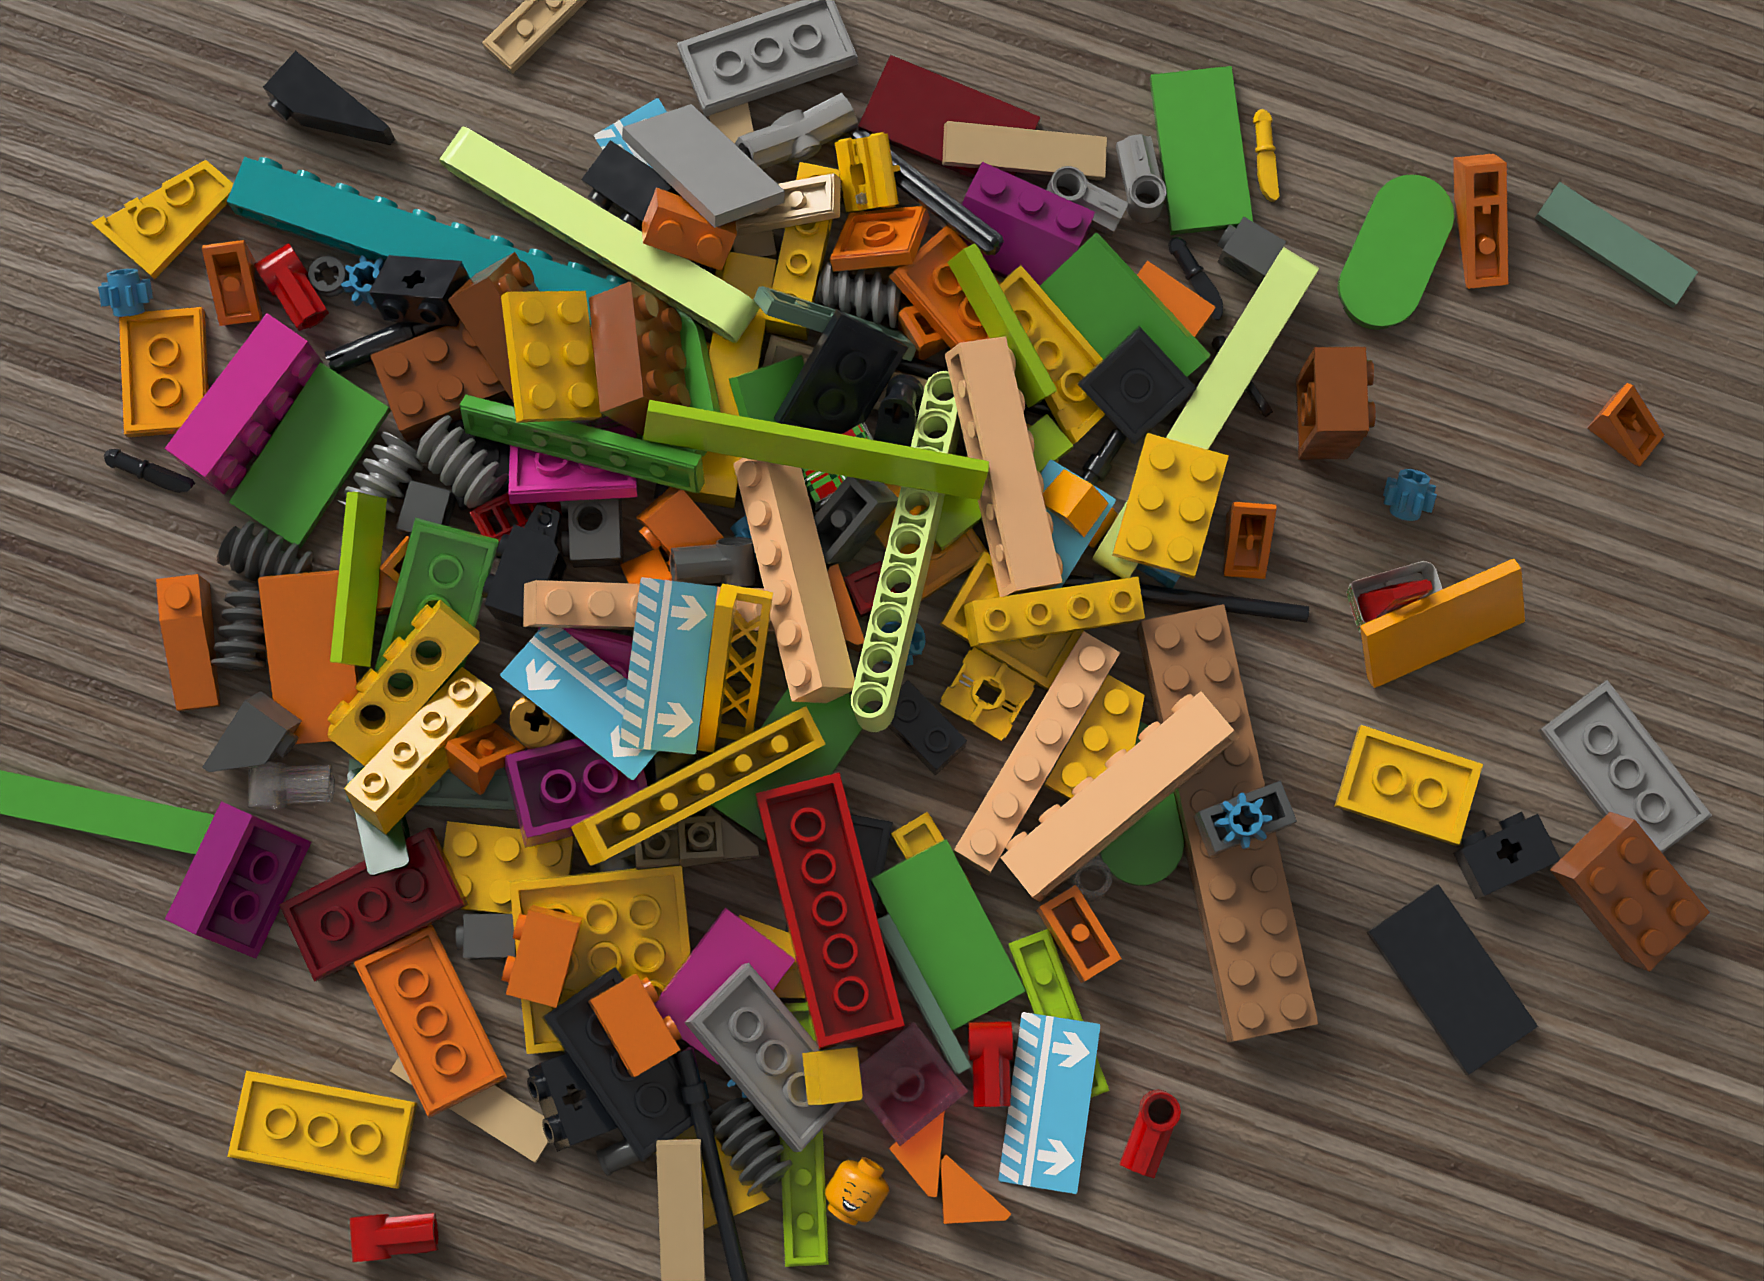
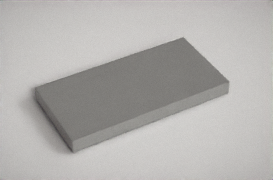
M801 0L677 43L678 51L705 117L858 64V56L834 0Z
M692 104L623 127L622 139L714 228L784 203L785 190Z
M1608 680L1601 683L1538 730L1604 817L1609 812L1635 819L1662 853L1712 816Z
M750 963L742 964L684 1022L793 1152H801L847 1103L808 1105L802 1053L819 1051L817 1043Z

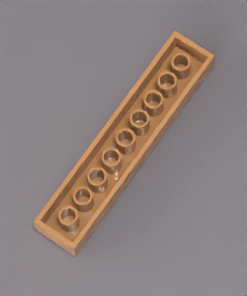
M1222 604L1142 620L1137 627V633L1156 720L1162 724L1174 714L1171 709L1180 699L1188 694H1192L1195 697L1199 692H1202L1239 737L1174 791L1183 833L1184 848L1227 1043L1318 1024V1019L1276 832L1266 835L1267 838L1263 841L1258 839L1250 841L1249 848L1243 849L1239 845L1209 857L1193 817L1199 811L1233 799L1242 792L1246 794L1265 787L1225 605Z

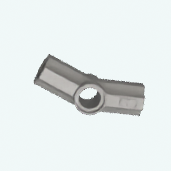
M840 93L805 112L794 110L786 113L774 121L771 126L738 137L735 145L761 169L787 160L791 165H795L813 157L820 151L823 144L857 128L858 120L850 102L843 93Z

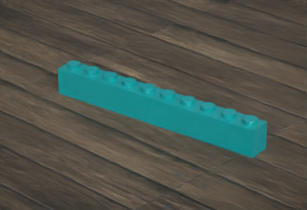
M244 157L227 199L228 205L236 215L357 256L364 255L366 259L374 262L381 258L385 263L389 255L462 261L471 278L476 273L515 252L520 261H524L532 270L534 283L539 291H586L590 327L591 318L588 298L628 282L614 275H607L606 279L591 274V269L576 262H568L567 266L554 262L551 255L538 249L531 248L529 252L513 248L514 244L511 241L499 236L491 235L490 239L475 235V230L461 223L452 222L451 226L436 222L437 218L434 215L423 210L413 209V212L410 213L398 209V205L395 202L381 196H375L374 200L359 196L360 192L343 183H336L335 187L321 183V179L308 171L298 170L295 174L283 170V166L280 163L266 157H259L258 161Z

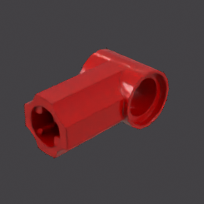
M290 243L254 263L264 283L273 296L277 295L288 317L299 331L316 326L329 314L307 278L308 272Z
M968 1022L969 1061H972L973 1107L1011 1106L1009 1060L1013 1059L1012 1022Z
M1159 1089L1149 1091L1143 1096L1140 1101L1137 1118L1119 1162L1120 1166L1141 1175L1155 1178L1174 1126L1180 1120V1104L1174 1096ZM1160 1098L1168 1100L1171 1105L1170 1116L1162 1122L1151 1120L1148 1114L1150 1104Z
M436 1213L389 1217V1214L350 1217L352 1262L383 1260L392 1258L391 1255L428 1253L438 1250L439 1232Z

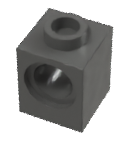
M1243 217L1237 228L1229 225L1218 242L1217 246L1223 249L1218 263L1259 287L1285 246L1286 241L1248 218Z
M410 480L396 529L403 537L408 536L410 538L415 518L449 526L456 503L455 496L450 490Z
M512 914L463 915V925H457L456 948L457 950H463V958L468 960L507 959L508 955L516 957Z

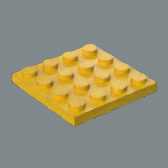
M682 865L516 880L509 883L514 929L519 914L527 915L532 905L583 918L558 1006L614 967H616L624 980L636 973L640 980L647 977L658 996H660L691 954ZM515 939L516 954H517V950H518V946H519L520 940H516V939ZM521 999L527 1054L564 1051L542 1018L555 1009V1007Z

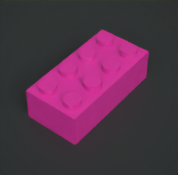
M266 313L164 449L182 466L224 495L229 488L234 489L243 480L247 472L246 465L254 455H260L272 436L270 433L279 421L283 420L319 363H323V361L307 340Z

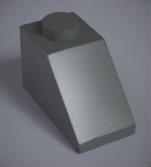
M260 691L243 702L202 768L208 772L266 764L278 755L284 758L292 750L299 738L294 733L302 720Z

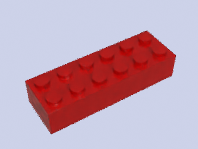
M840 772L755 793L756 804L818 1050L902 1030L905 1025Z

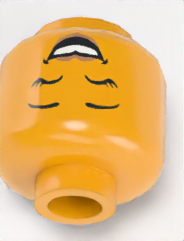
M862 1157L859 1162L854 1160L843 1161L825 1189V1196L829 1202L828 1210L834 1216L850 1225L856 1226L858 1222L871 1221L889 1194L888 1183L882 1177L884 1169L866 1157Z

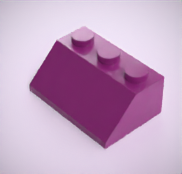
M984 162L981 163L962 202L965 208L997 231L1004 239V243L996 255L991 254L988 256L981 252L992 273L1006 278L1021 265L1039 286L1084 244L1095 212ZM959 235L968 246L972 245L965 238Z
M221 801L165 920L197 936L257 959L280 910L279 904L284 902L312 842Z

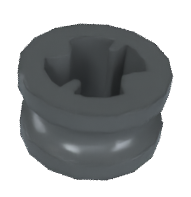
M323 256L313 261L309 267V281L317 293L325 297H334L344 292L341 283L349 281V277L340 260L332 256ZM326 268H330L333 273L339 272V276H333L336 282L332 285H327L324 280L318 282L319 277H324L321 272Z

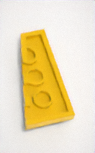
M1020 265L999 286L1057 388V391L1045 398V401L1064 435L1072 444H1075L1105 415L1077 384L1103 358Z

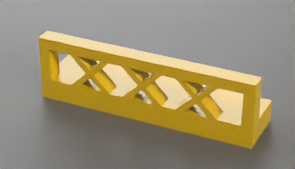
M722 583L715 605L697 750L714 753L718 737L739 740L754 732L773 592ZM737 600L761 604V615L747 623L736 610ZM734 623L739 627V628L736 629L735 631H734ZM759 626V631L757 634L753 629ZM746 635L756 647V651L742 659L732 647V642ZM731 660L734 664L729 667V661ZM752 663H754L753 670L749 667ZM741 671L751 683V687L737 694L727 683V679ZM725 695H726V697H727L729 700L724 703V699H725ZM747 699H749V704H748V706H747L746 703L744 702V701L747 700ZM736 707L746 718V726L740 727L721 723L722 714Z

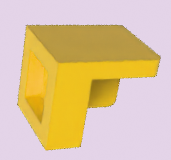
M857 1047L802 1053L808 1105H825L862 1099Z

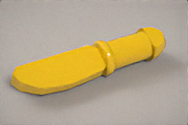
M1260 109L1253 117L1257 148L1255 149L1257 153V177L1260 190L1268 201L1274 202L1279 198L1276 156L1274 154L1276 147L1273 146L1271 126L1273 120L1267 110Z

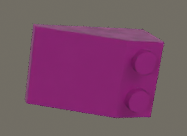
M579 738L505 756L504 767L525 848L574 836L571 826L648 787L644 770L634 780H631Z

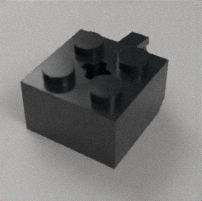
M536 504L524 528L513 524L510 535L504 534L502 536L496 553V558L501 559L495 575L491 573L488 575L482 590V598L486 599L484 605L495 619L538 632V627H523L524 584L535 580H563L567 565L556 545L562 518L560 512Z

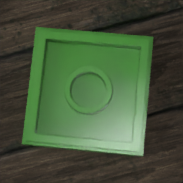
M802 355L729 378L739 416L778 423L774 417L805 365Z

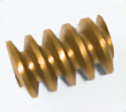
M526 696L521 697L514 704L510 712V726L513 734L528 750L568 741L572 736L568 729ZM546 718L549 721L548 726L541 725L537 731L534 728L535 724H543Z

